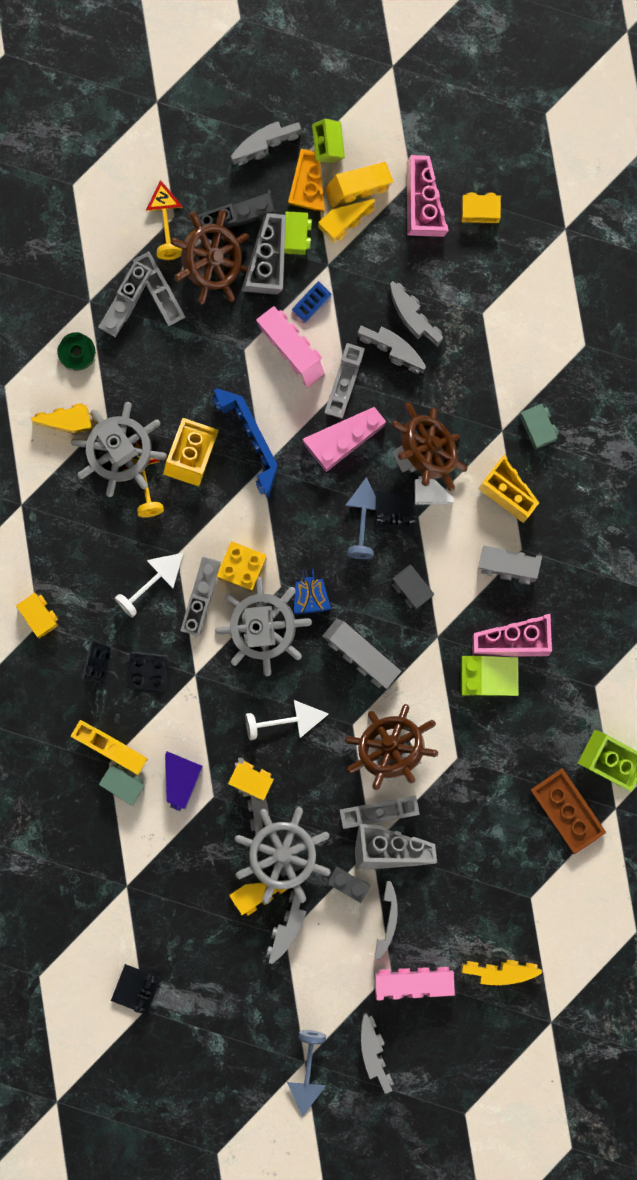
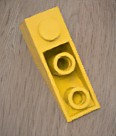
M370 199L332 209L318 222V228L333 243L337 240L341 241L351 227L354 229L359 225L360 219L364 215L368 216L374 211L375 200Z
M83 403L74 404L72 408L66 410L64 408H57L53 410V413L46 414V412L36 413L35 417L31 418L32 423L35 425L71 434L93 430L89 409Z
M262 882L245 884L229 896L242 915L246 913L249 916L257 910L256 906L262 902L267 885ZM274 889L273 894L276 892L282 894L288 889Z

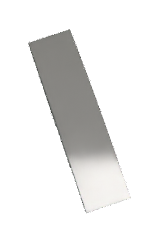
M150 251L133 259V262L136 260L152 269L146 287L167 325L170 326L184 319L185 316Z

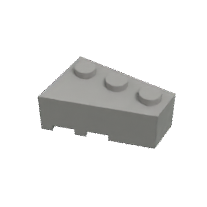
M484 545L477 570H480L483 575L492 576V574L500 575L501 579H519V583L530 585V582L533 583L538 578L542 556L536 555L535 558L527 556L522 552L518 554L506 549Z

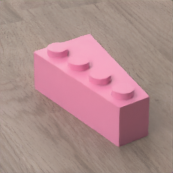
M411 155L407 161V235L444 237L449 231L444 218L445 214L441 207L440 195L436 187V179L430 156Z
M373 407L302 439V443L325 472H327L386 425V421L376 408Z
M550 614L477 632L472 637V656H549L552 652Z

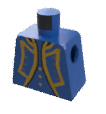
M314 569L303 570V581L296 582L294 615L330 611L331 607L323 579L315 580Z

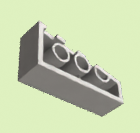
M267 213L262 219L241 291L278 295L283 290L286 215Z
M336 619L322 635L329 642L328 645L336 652L339 650L347 662L350 664L353 662L357 665L356 669L364 676L369 675L372 678L371 682L378 688L382 686L387 689L401 672L400 669L344 621Z

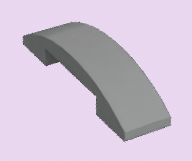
M349 343L346 344L324 414L343 419L365 348Z
M416 796L340 809L343 829L356 827L360 824H372L420 815Z
M387 880L383 900L390 901L391 904L385 940L377 938L374 957L377 960L383 956L389 947L397 923L396 894L391 881Z

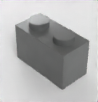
M411 564L392 579V587L398 594L401 592L405 596L404 602L410 609L413 607L417 610L434 596L432 590Z
M337 866L327 881V884L359 903L362 902L370 888V885Z

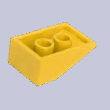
M182 418L168 455L163 475L200 486L219 430Z

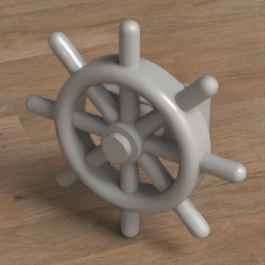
M130 402L124 404L122 417L117 416L103 420L97 410H91L90 415L97 425L89 434L88 439L73 438L71 440L73 446L86 448V456L90 464L78 472L77 477L83 479L95 471L104 479L109 480L106 491L108 497L114 495L116 482L128 481L133 478L142 489H147L148 484L141 473L147 467L150 458L158 460L167 459L166 453L152 451L151 441L148 436L150 432L160 426V421L154 420L143 428L138 422L129 418L132 407ZM127 427L137 432L129 438L126 437ZM141 439L143 449L134 448L133 444ZM95 449L109 451L99 459H96ZM135 456H139L140 459L134 465L131 459ZM109 460L112 462L111 471L102 467ZM123 464L128 468L126 471L118 472L119 467Z
M258 577L255 583V595L249 596L241 602L230 593L225 595V599L235 607V610L231 617L230 626L217 627L215 633L218 635L231 633L232 639L239 649L231 660L233 666L238 665L245 655L255 659H262L264 675L270 676V658L277 657L285 651L296 660L302 658L301 653L291 646V643L295 636L296 627L310 626L312 620L309 618L295 620L294 614L287 604L296 592L294 587H290L282 598L271 594H264L263 579ZM265 602L271 603L275 606L272 609V606H265ZM257 603V607L248 608L252 604ZM281 611L285 617V621L273 622L275 617ZM241 618H243L244 625H240ZM286 628L284 638L278 635L274 629ZM275 642L278 644L277 647L269 650V645H275ZM261 646L262 651L255 650L251 647Z
M301 807L296 808L291 823H272L267 810L263 808L259 811L265 827L258 832L255 838L251 840L241 835L235 836L237 843L250 847L249 860L251 865L238 871L236 878L242 879L254 873L262 883L267 885L262 898L264 904L270 902L274 889L290 888L294 889L299 902L303 903L306 901V897L300 884L310 876L311 872L314 871L325 876H329L331 873L330 869L315 864L316 850L314 846L327 840L329 833L323 832L311 838L303 828L299 827L298 824L303 813ZM277 830H288L281 835H277L276 832ZM296 833L304 842L294 846L292 840ZM269 834L271 839L266 841L267 845L262 844L261 841ZM307 849L308 861L299 858L297 853ZM257 852L266 853L269 858L258 862ZM272 865L274 869L271 877H268L262 869ZM304 868L302 873L296 877L294 871ZM280 874L282 877L287 875L289 880L278 881Z

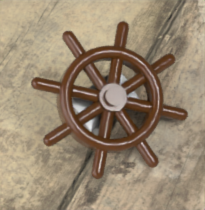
M225 210L219 211L216 224L201 225L196 212L192 211L189 213V217L195 229L188 234L185 241L176 238L171 239L173 246L182 249V270L174 276V279L181 281L188 276L196 286L200 287L198 303L201 305L206 302L208 290L223 289L228 301L233 302L235 297L229 285L236 279L239 272L245 275L247 273L248 267L241 265L242 253L240 244L247 241L249 235L244 233L236 238L230 230L223 227L226 217ZM205 233H213V239L209 240ZM221 238L225 242V245L218 248ZM229 252L230 260L224 258L223 255ZM220 265L228 267L225 275ZM213 269L218 278L216 282L211 281Z
M409 402L405 403L404 407L411 420L405 425L398 421L391 422L392 428L401 433L402 446L392 452L401 471L410 470L414 472L418 470L423 474V486L429 485L430 478H442L448 490L453 491L455 485L448 473L454 468L462 472H466L468 469L465 464L457 460L458 455L455 442L460 439V435L457 433L451 435L446 427L437 420L436 408L430 409L429 416H417L412 404Z
M408 704L402 706L399 716L378 719L375 712L370 711L368 717L372 724L364 731L361 738L351 736L345 738L347 744L358 745V753L361 759L348 766L347 772L352 774L365 767L368 772L376 776L372 786L374 790L380 789L384 778L389 782L401 775H404L409 783H414L415 777L411 770L421 764L422 756H438L437 750L425 748L422 735L424 732L435 727L436 722L430 720L418 727L413 721L406 718L410 709ZM394 729L392 735H388L386 730ZM402 729L409 731L399 738ZM380 735L382 741L374 740V738ZM415 738V744L412 746L410 740ZM369 747L378 749L368 755Z

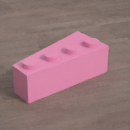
M273 306L256 319L258 326L273 346H278L277 349L285 360L289 359L288 362L297 375L301 374L303 383L308 388L325 375L320 361L322 357L316 350H311L309 347L310 343L304 336L301 338L298 335L297 327L293 323L289 324L286 321L288 318L282 310L278 311Z
M437 967V971H429V968H418L416 972H410V968L398 969V972H390V969H379V973H375V996L377 1000H384V997L401 999L404 996L420 998L423 995H427V997L455 995L454 971L449 970V967Z

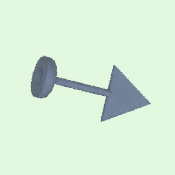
M366 477L345 505L362 508L359 546H351L347 551V556L355 559H371L374 556V551L371 548L363 546L366 509L376 510V496Z
M311 1030L299 1031L298 1036L299 1040L309 1044L304 1083L287 1082L302 1117L326 1086L309 1084L314 1044H322L326 1040L324 1033Z

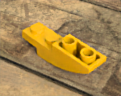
M82 720L79 721L71 735L72 738L137 775L140 774L148 760L147 757Z
M508 959L506 963L501 962L500 970H498L496 965L486 964V967L478 966L479 963L467 961V964H462L461 966L462 973L480 976L479 983L486 985L515 984L542 974V969L537 968V964L526 963V966L518 965V961Z

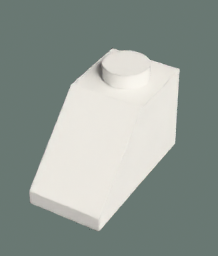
M419 476V479H415L414 505L453 504L454 498L435 479H430L428 486L422 485V476Z

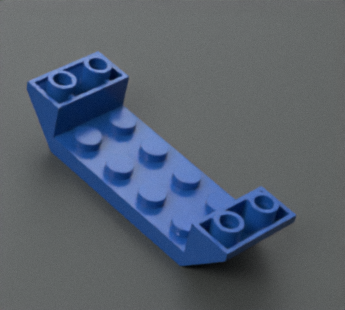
M216 388L214 389L215 396L212 398L217 410H222L223 414L235 409L239 420H244L245 422L243 425L247 436H252L253 438L252 445L256 453H261L262 455L261 463L265 471L257 475V481L255 482L260 494L264 493L267 498L270 496L278 472V465L244 398Z

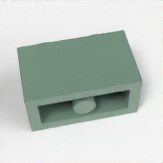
M539 404L521 412L519 415L534 450L557 440L558 430L549 420L551 415L547 407L544 408L543 404Z
M119 764L116 767L111 765L99 785L130 805H134L145 787L142 784L143 779L135 774L132 777L126 774L127 769Z

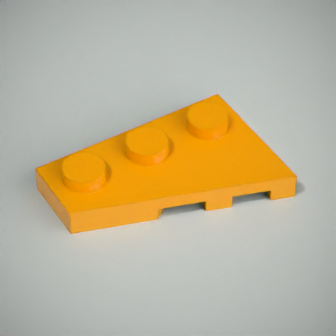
M301 149L288 204L325 213L320 161H316L314 151Z

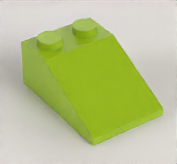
M462 656L460 658L461 696H519L518 657Z
M595 729L577 764L632 792L637 783V751Z

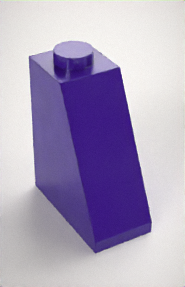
M166 751L167 802L171 803L170 808L180 811L181 808L186 809L203 766Z

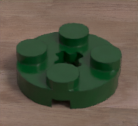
M73 332L62 338L57 348V354L60 362L68 370L81 371L94 363L96 349L89 337L79 332ZM75 347H77L79 350L82 349V352L79 353V356L71 354V352L74 351Z

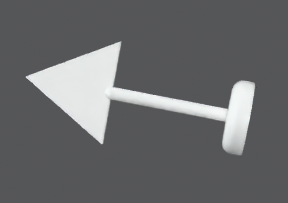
M183 553L147 560L158 573L129 600L125 596L118 594L114 598L118 605L133 618L137 611L132 603L160 577L173 588Z
M295 700L296 717L256 723L254 715L248 713L245 714L249 740H255L257 738V728L297 722L299 737L301 738L325 718L328 713Z

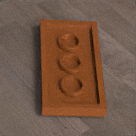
M563 768L530 789L573 854L578 853L607 833Z

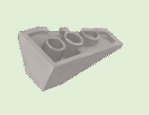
M359 825L355 845L356 869H383L437 863L436 848L433 843L416 837L411 838L402 835L398 831H390L381 825Z

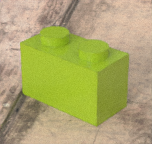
M323 119L312 124L316 161L333 164L344 159L345 152L341 122Z
M286 212L285 254L306 255V249H310L311 238L307 237V231H311L312 219H308V213Z

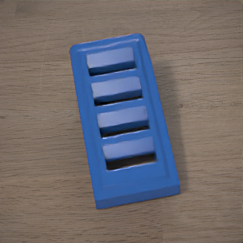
M318 281L292 308V311L306 323L331 298L332 294ZM317 290L324 295L323 298L316 293ZM312 295L319 301L317 304L310 298ZM306 301L314 307L312 310L305 304ZM301 306L308 312L307 315L299 309Z

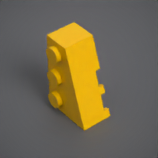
M385 161L336 174L324 190L331 208L336 209L376 193H385L394 181Z
M504 454L478 489L524 523L539 502L528 486L522 482L518 472L512 468Z

